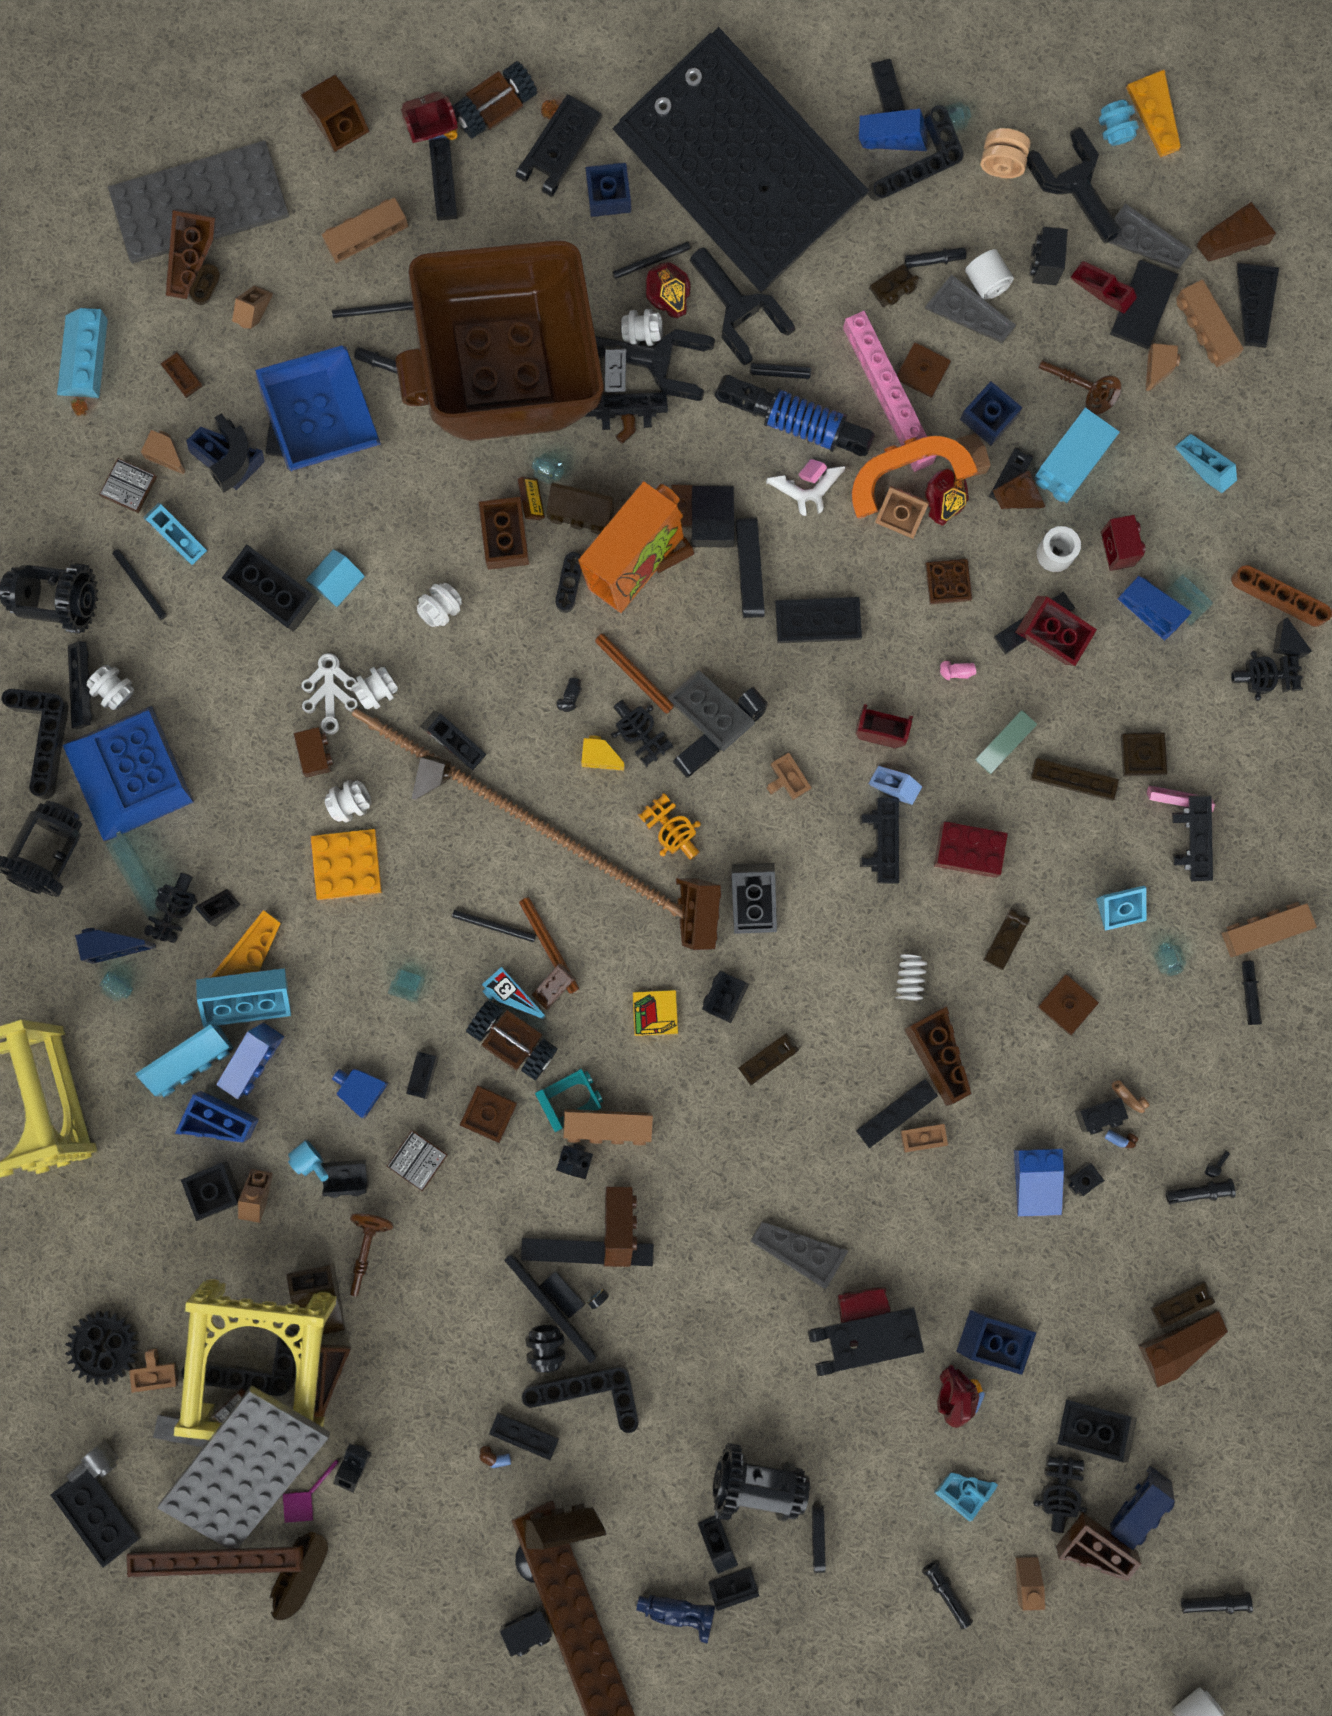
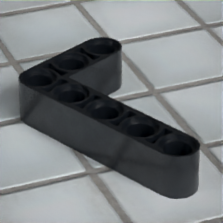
M934 106L926 112L924 117L937 152L872 183L868 188L870 199L880 201L962 161L964 156L963 149L949 113L944 106ZM933 112L938 113L939 121L934 120ZM941 132L946 133L947 141L942 140ZM949 151L954 153V161L950 160L948 156ZM931 160L937 163L936 170L931 167ZM913 168H916V169L918 170V172H919V177H918V178H915V177L913 176V174H912V169H913ZM895 177H898L901 180L900 187L895 185ZM877 185H879V186L882 187V189H883V194H882V195L877 194V192H876V186H877Z
M754 686L747 690L739 698L738 706L754 722L764 715L768 702ZM704 734L673 760V763L688 778L720 752L721 749Z
M7 689L1 696V700L6 707L16 712L41 715L29 789L38 798L49 799L54 795L69 710L68 702L61 696L53 693ZM18 696L17 702L11 704L12 698ZM39 698L38 705L32 707V702ZM60 701L59 708L53 710V704ZM57 722L56 728L50 731V724ZM53 742V748L50 751H46L47 744ZM46 763H49L50 767L48 771L43 772V766ZM42 784H46L45 791L39 793V787Z
M294 1328L286 1330V1334H291L292 1336L299 1333ZM278 1336L272 1371L207 1361L205 1385L240 1390L242 1388L246 1392L253 1386L267 1395L283 1396L292 1389L296 1372L295 1358L286 1342ZM301 1339L294 1342V1344L297 1347H300L299 1342L301 1341ZM282 1356L290 1359V1367L282 1366ZM185 1366L182 1368V1371H181V1375H182V1378H183V1379H184ZM213 1369H217L220 1372L219 1380L212 1378L211 1372ZM235 1372L242 1375V1383L234 1381L233 1375ZM256 1376L264 1378L265 1384L263 1387L256 1385ZM278 1379H283L286 1382V1390L278 1388Z
M622 1365L531 1384L524 1389L522 1394L523 1404L526 1407L535 1408L611 1390L620 1429L625 1433H632L637 1429L639 1422L629 1371ZM617 1371H622L626 1378L622 1382H617L614 1380L613 1374ZM594 1376H600L603 1378L604 1383L602 1386L596 1387L592 1384L591 1379ZM572 1381H579L582 1389L574 1392L570 1389V1383ZM550 1386H557L560 1389V1394L553 1397L548 1393V1388ZM528 1391H535L538 1394V1399L536 1401H529L526 1393ZM620 1394H628L630 1401L627 1404H621L618 1401ZM626 1416H632L635 1420V1423L630 1427L625 1426L622 1422Z

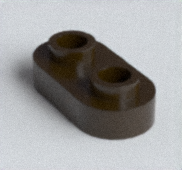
M206 264L200 268L190 288V298L195 304L204 305L210 301L220 280V272L216 266ZM206 275H212L213 279L208 280ZM202 292L204 296L200 298L196 294Z

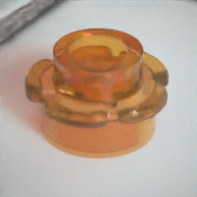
M555 99L552 101L546 100L542 104L541 114L543 117L552 118L559 107Z
M75 396V399L70 401L77 417L86 415V411L89 409L84 399H79L78 396Z

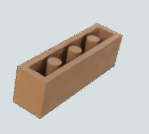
M394 197L382 201L380 205L372 209L364 210L362 214L355 218L346 219L343 224L337 227L328 228L321 235L335 263H338L407 228L408 223Z
M1203 279L1182 289L1176 298L1177 306L1187 316V323L1197 333L1198 342L1200 345H1204L1210 362L1219 367L1237 358L1244 348Z
M1299 902L1287 905V910L1281 913L1279 909L1266 913L1267 917L1260 920V917L1256 916L1246 920L1247 925L1240 927V924L1236 923L1226 927L1228 931L1221 934L1230 957H1235L1317 928L1308 903L1300 905Z
M564 1109L563 1138H567V1142L578 1143L581 1139H589V1143L596 1144L602 1143V1140H611V1144H624V1141H633V1145H646V1142H651L653 1115L644 1112Z

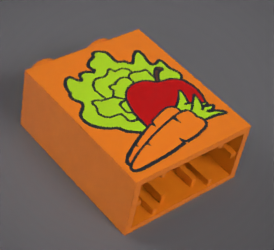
M643 481L578 560L588 589L620 613L625 610L657 571L662 560L684 538L680 521L683 515L677 506L680 499L670 488L663 484L654 489Z

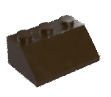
M552 482L546 512L547 519H550V522L562 525V523L571 524L570 526L574 529L582 530L587 528L591 529L592 533L600 534L612 520L614 499L611 496Z
M584 1503L571 1505L572 1510L564 1511V1508L552 1509L551 1514L545 1516L543 1512L530 1514V1519L523 1520L527 1549H548L606 1535V1530L594 1508L585 1507Z

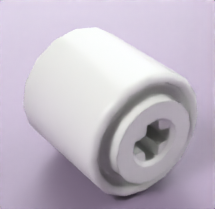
M996 249L981 254L965 269L977 292L984 300L992 299L1002 294L1014 280Z
M1057 526L1051 529L1044 536L1037 549V559L1040 565L1051 572H1061L1067 569L1078 556L1081 549V541L1078 534L1065 526ZM1053 549H1055L1056 552H1060L1061 554L1057 556L1052 551Z
M1200 1687L1171 1710L1175 1716L1225 1715L1213 1697L1207 1691L1204 1692Z

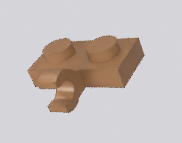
M790 753L785 754L770 764L778 777L777 780L771 782L766 787L770 795L784 786L791 799L795 800L811 790V786Z
M157 1348L149 1349L145 1352L146 1367L129 1370L132 1393L176 1387L178 1385L176 1362L158 1365Z

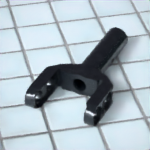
M1081 127L1071 130L1070 138L1073 142L1072 146L1082 163L1058 174L1057 178H1055L1039 152L1035 150L1029 151L1026 157V165L1042 191L1056 195L1072 194L1104 243H1109L1121 233L1120 227L1091 184L1099 153Z
M703 247L694 252L690 258L691 264L726 307L721 338L744 366L749 364L753 358L749 347L736 332L735 328L759 312L760 308H762L781 333L789 336L795 331L793 322L773 296L758 293L742 295L706 248Z
M675 329L664 336L659 343L653 347L595 336L600 359L601 345H608L609 347L619 345L626 349V364L648 368L655 379V383L662 392H667V395L695 401L703 400L704 390L696 384L667 379L673 345L704 352L714 348L715 339L713 337Z

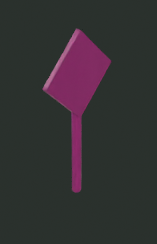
M338 1460L331 1464L309 1491L283 1493L284 1523L313 1521L312 1493L339 1463Z

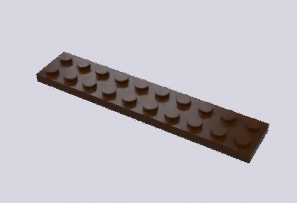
M553 1500L547 1501L511 1521L585 1716H635L570 1544L548 1549H527L523 1520L530 1519V1514L543 1512L544 1516L551 1514V1510L556 1509Z

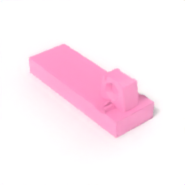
M1150 785L1147 789L1149 800L1189 807L1188 796L1196 795ZM1212 800V812H1213L1214 807H1215V803H1214V801Z

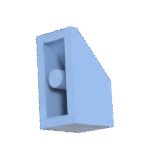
M881 766L877 767L869 782V785L911 805H913L922 788L910 775Z

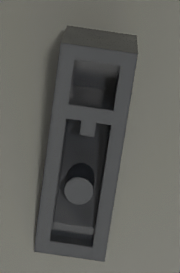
M433 711L420 726L471 770H474L487 755L437 711Z

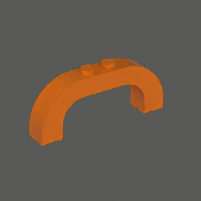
M929 436L918 440L914 437L904 441L905 445L898 448L896 445L884 449L885 453L869 460L856 476L852 489V502L856 516L860 519L879 512L874 490L879 478L887 472L923 458L938 455L947 458L951 462L957 480L961 481L979 474L976 463L971 454L960 443L943 436Z

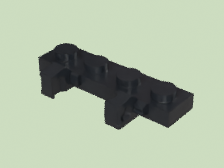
M667 392L602 395L598 406L585 417H596V420L602 419V430H610V418H615L616 415L638 414V417H643L644 428H652V417H657V413H668Z
M1188 796L1189 807L1183 808V812L1172 813V823H1186V827H1189V849L1186 850V854L1173 855L1174 866L1184 865V869L1190 870L1191 882L1213 881L1212 796Z
M877 798L876 810H871V814H862L860 816V825L868 823L873 825V830H876V852L873 853L871 858L861 857L860 867H871V872H877V884H899V798Z

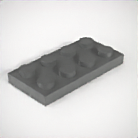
M700 670L668 696L671 703L723 752L755 724L754 720Z

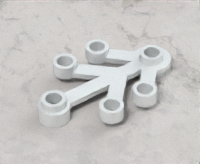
M326 653L319 658V668L309 679L302 682V689L307 693L313 692L315 684L324 675L325 683L309 700L303 702L302 708L306 713H313L316 705L325 696L326 717L321 722V728L326 734L332 735L339 730V723L335 719L334 695L345 704L348 711L358 708V702L354 698H350L334 683V675L344 682V686L349 691H353V689L348 687L347 683L354 681L355 684L357 681L339 668V659L334 654ZM328 661L333 662V665L330 668H327L325 666L326 662ZM312 683V687L305 689V684ZM350 701L355 702V706L353 708L348 707V703ZM308 703H311L313 705L312 709L306 710L305 706ZM329 723H334L335 725L332 730L327 729Z

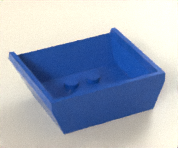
M341 345L255 370L260 393L289 471L381 444L347 347Z
M152 706L63 745L103 841L111 840L194 803Z

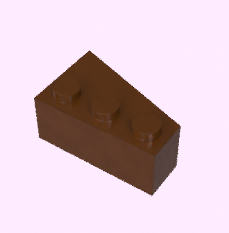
M1250 202L1205 233L1196 247L1206 260L1210 262L1233 255L1236 252L1247 251L1260 245H1267L1274 238L1276 232L1253 203Z
M676 878V885H680L681 898H678V905H682L683 918H680L682 946L692 950L715 949L718 937L717 925L721 885L699 878Z
M1084 1513L1079 1516L1056 1546L1060 1560H1070L1079 1563V1566L1100 1570L1101 1573L1129 1581L1142 1565L1136 1549L1132 1550L1113 1536L1109 1530Z

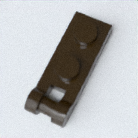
M1011 907L983 961L1000 970H1004L1024 929L1030 921V917L1018 914L1017 910ZM1012 920L1019 923L1017 929L1010 926Z
M787 1033L738 1068L750 1086L799 1051L796 1045L793 1046ZM780 1045H783L787 1051L783 1055L777 1048Z
M1200 1282L1150 1307L1159 1327L1163 1329L1214 1304L1215 1300L1212 1295H1209L1206 1282ZM1198 1293L1202 1298L1199 1302H1197L1194 1296Z

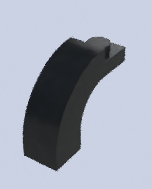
M221 413L214 417L216 426L229 443L230 448L222 460L209 468L212 478L224 493L234 487L244 477L250 462V451L242 426L240 425L235 428L233 422L230 419L226 420Z

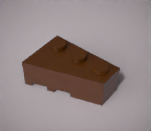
M606 1187L604 1267H630L632 1252L637 1250V1236H633V1229H637V1216H633V1209L637 1208V1195H633V1187Z
M321 1345L314 1417L324 1416L343 1366L350 1353L351 1346Z

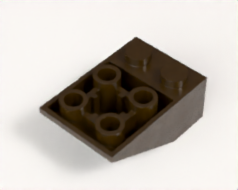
M335 1264L293 1271L286 1274L291 1303L298 1305L299 1308H306L313 1295L319 1292H327L331 1296H337L336 1305L324 1325L323 1334L345 1330Z

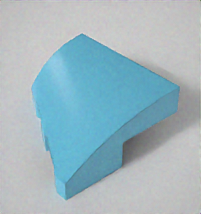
M949 1473L934 1493L968 1521H973L998 1485L995 1482H986L973 1477L968 1478L960 1474Z

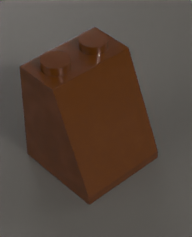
M336 75L331 76L301 94L308 112L334 152L370 132L356 99Z

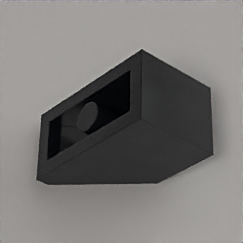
M714 1515L699 1522L700 1532L717 1574L738 1566L721 1520Z

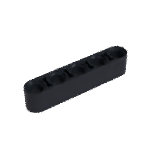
M757 517L736 518L743 618L764 617Z

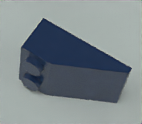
M95 928L81 930L82 934L75 935L80 960L91 964L156 948L154 943L146 940L95 930Z
M970 1309L956 1352L970 1360L1023 1375L1036 1332Z

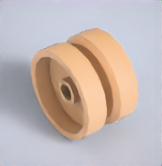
M999 128L990 131L986 136L985 150L980 163L982 169L992 176L1012 179L1021 176L1026 168V157L1028 156L1031 144L1030 139L1024 133L1009 128Z

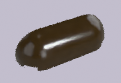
M309 1532L303 1537L299 1536L294 1542L293 1546H303V1570L300 1572L279 1573L270 1594V1598H273V1611L271 1615L275 1620L290 1618L304 1604L327 1556L328 1543L322 1535Z

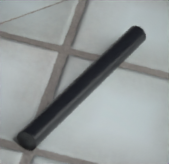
M687 241L612 271L615 279H618L691 249L690 244Z
M408 301L332 310L333 318L413 310L412 302Z
M120 549L115 550L112 553L159 619L163 620L167 617L165 611Z
M454 910L452 918L533 943L537 936L534 933L458 910Z

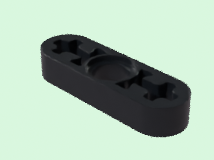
M577 552L568 553L563 562L555 600L557 609L562 613L572 611L575 606L582 569L580 564H575L574 573L570 572L571 564L568 561L576 558L579 563L578 560L581 555ZM568 577L575 580V585L571 588H567L563 584L564 580ZM565 592L569 593L568 602H570L571 604H567L566 607H562V603L560 601L564 600Z
M812 1505L814 1573H825L824 1506Z

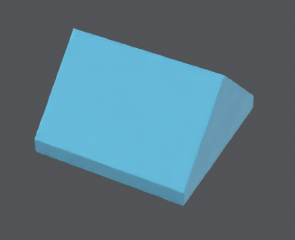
M333 549L308 576L306 581L338 607L365 576L346 556Z
M1145 885L1103 895L1096 899L1105 931L1147 921Z

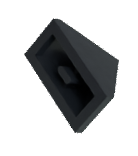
M1288 617L1277 624L1273 653L1303 658L1312 652Z
M226 889L198 904L195 909L208 924L216 927L241 904Z

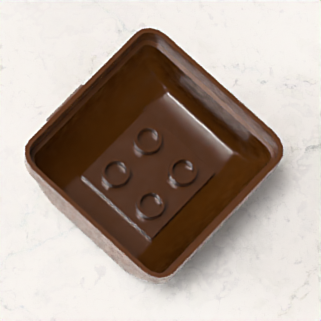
M548 241L427 253L413 259L409 265V289L419 348L404 351L397 355L395 359L401 398L404 404L408 406L428 405L431 419L442 430L454 437L468 441L560 431L576 423L598 406L603 393V379L582 258L579 249L575 245L566 241Z

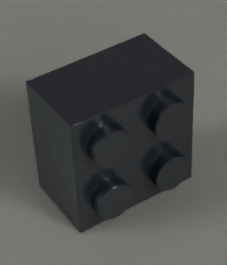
M1043 227L1040 234L1036 235L1035 244L1033 243L1031 248V256H1034V262L1031 263L1029 275L1033 276L1032 283L1057 286L1065 269L1068 229Z
M228 1162L219 1163L181 1179L196 1221L206 1219L238 1205L240 1193Z

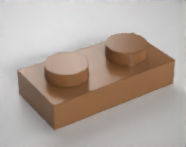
M945 1124L901 1131L905 1153L948 1146Z

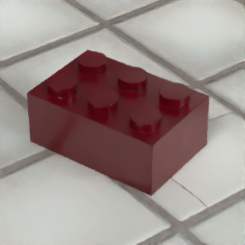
M1037 596L1015 633L1063 664L1076 666L1097 629L1049 597Z
M944 821L940 825L934 867L998 878L1002 872L1008 833Z

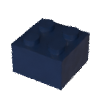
M626 163L585 167L591 217L631 213V197Z
M990 381L963 411L960 420L992 446L1019 416L1022 407Z

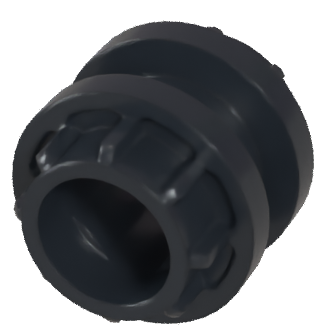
M539 1325L531 1329L529 1336L525 1338L526 1346L532 1348V1351L526 1355L527 1362L531 1364V1368L536 1372L558 1370L562 1365V1361L566 1359L565 1351L559 1348L565 1342L564 1334L560 1333V1329L555 1325Z

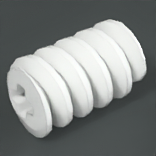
M900 955V958L906 961L899 964L905 970L898 972V975L904 979L897 981L903 987L896 989V992L902 995L896 998L913 1001L921 1000L923 996L917 993L924 991V988L919 986V983L925 982V979L919 976L926 973L925 970L921 969V966L927 965V962L921 960L922 957Z

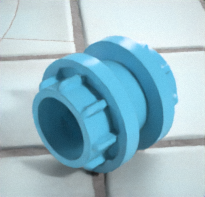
M1119 100L1101 109V116L1098 118L1099 123L1107 127V130L1102 133L1103 139L1108 140L1111 146L1127 143L1136 137V130L1139 128L1138 121H1131L1130 118L1135 113L1134 106H1129L1126 100Z

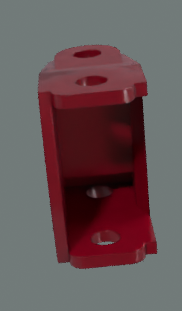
M440 91L406 101L402 104V109H400L412 143L429 140L458 128L451 102Z
M864 704L855 733L860 740L891 748H900L907 743L913 716L909 715L908 719L867 709V705Z
M886 1287L868 1288L838 1294L841 1322L891 1312L885 1292H887ZM856 1340L850 1341V1347L858 1346Z

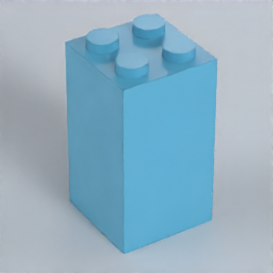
M1085 407L1034 477L1036 484L1040 488L1048 489L1052 492L1058 501L1068 503L1113 443L1119 431Z

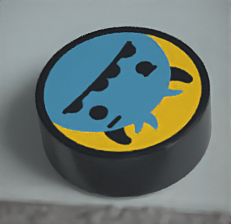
M603 1288L592 1296L587 1304L592 1309H596L607 1300L609 1294Z

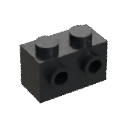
M1121 1097L1075 1111L1081 1131L1090 1132V1135L1102 1132V1127L1110 1125L1111 1128L1123 1125V1120L1129 1119Z
M542 1605L501 1625L499 1631L511 1657L516 1654L518 1657L525 1655L530 1651L529 1648L536 1644L538 1646L545 1645L551 1640L550 1637L553 1635V1629Z

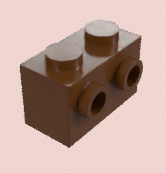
M317 727L294 733L303 775L308 778L332 772L331 765H334L331 753H327L326 745H329L326 732L323 733Z

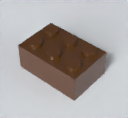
M521 497L480 501V519L488 570L529 565Z

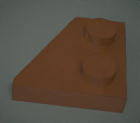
M1029 470L992 490L1001 509H1041L1046 507Z

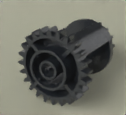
M71 564L66 570L21 565L16 568L12 567L11 571H7L3 575L0 582V601L7 611L14 613L19 618L62 623V628L66 629V632L80 634L81 632L84 633L85 629H89L88 624H92L91 617H95L94 609H97L95 603L98 601L96 594L99 591L96 589L98 582L94 581L96 575L92 574L93 569H90V566L86 564ZM40 579L48 580L47 583L55 586L58 582L55 592V610L37 608L41 594Z
M52 801L38 804L35 811H30L7 857L0 856V873L4 874L9 882L27 891L39 895L44 893L59 897L64 886L57 881L81 837L79 830L83 824L79 821L80 816L69 808ZM35 823L54 834L67 838L62 851L55 850L52 855L57 861L51 872L29 860L18 857Z
M728 1443L725 1445V1449H723V1456L718 1461L714 1474V1515L718 1519L729 1521L732 1515L738 1511L739 1507L744 1506L775 1512L778 1521L785 1522L788 1518L796 1520L799 1515L805 1513L810 1494L809 1476L805 1475L803 1469L795 1468V1465L786 1462L782 1469L749 1464L746 1461V1456L742 1453L741 1445Z

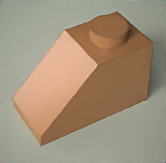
M255 285L236 298L232 321L243 328L252 329L260 322L273 293Z
M1153 344L1148 351L1146 391L1152 390L1169 376L1176 366H1179L1180 354H1178V346Z
M151 430L141 450L142 455L147 460L184 474L185 468L177 448L170 438L171 436L164 431L159 430V432Z
M972 434L956 438V442L960 443L971 454L976 463L979 474L974 476L987 473L991 464L986 447L978 435Z
M1038 1557L1015 1558L1018 1605L1023 1611L1045 1610L1044 1583Z

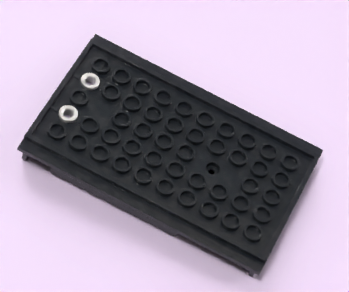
M720 27L712 33L710 32L622 116L619 122L612 128L760 293L768 288L817 239L828 232L870 193L866 186ZM693 75L698 76L695 81L690 80ZM665 104L667 105V108L665 110H661V105ZM767 186L768 189L766 191H763L762 187Z

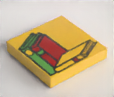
M676 990L633 992L635 1036L678 1034Z

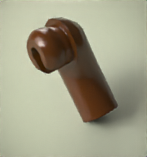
M633 414L621 416L623 430L615 436L621 444L636 431V419Z

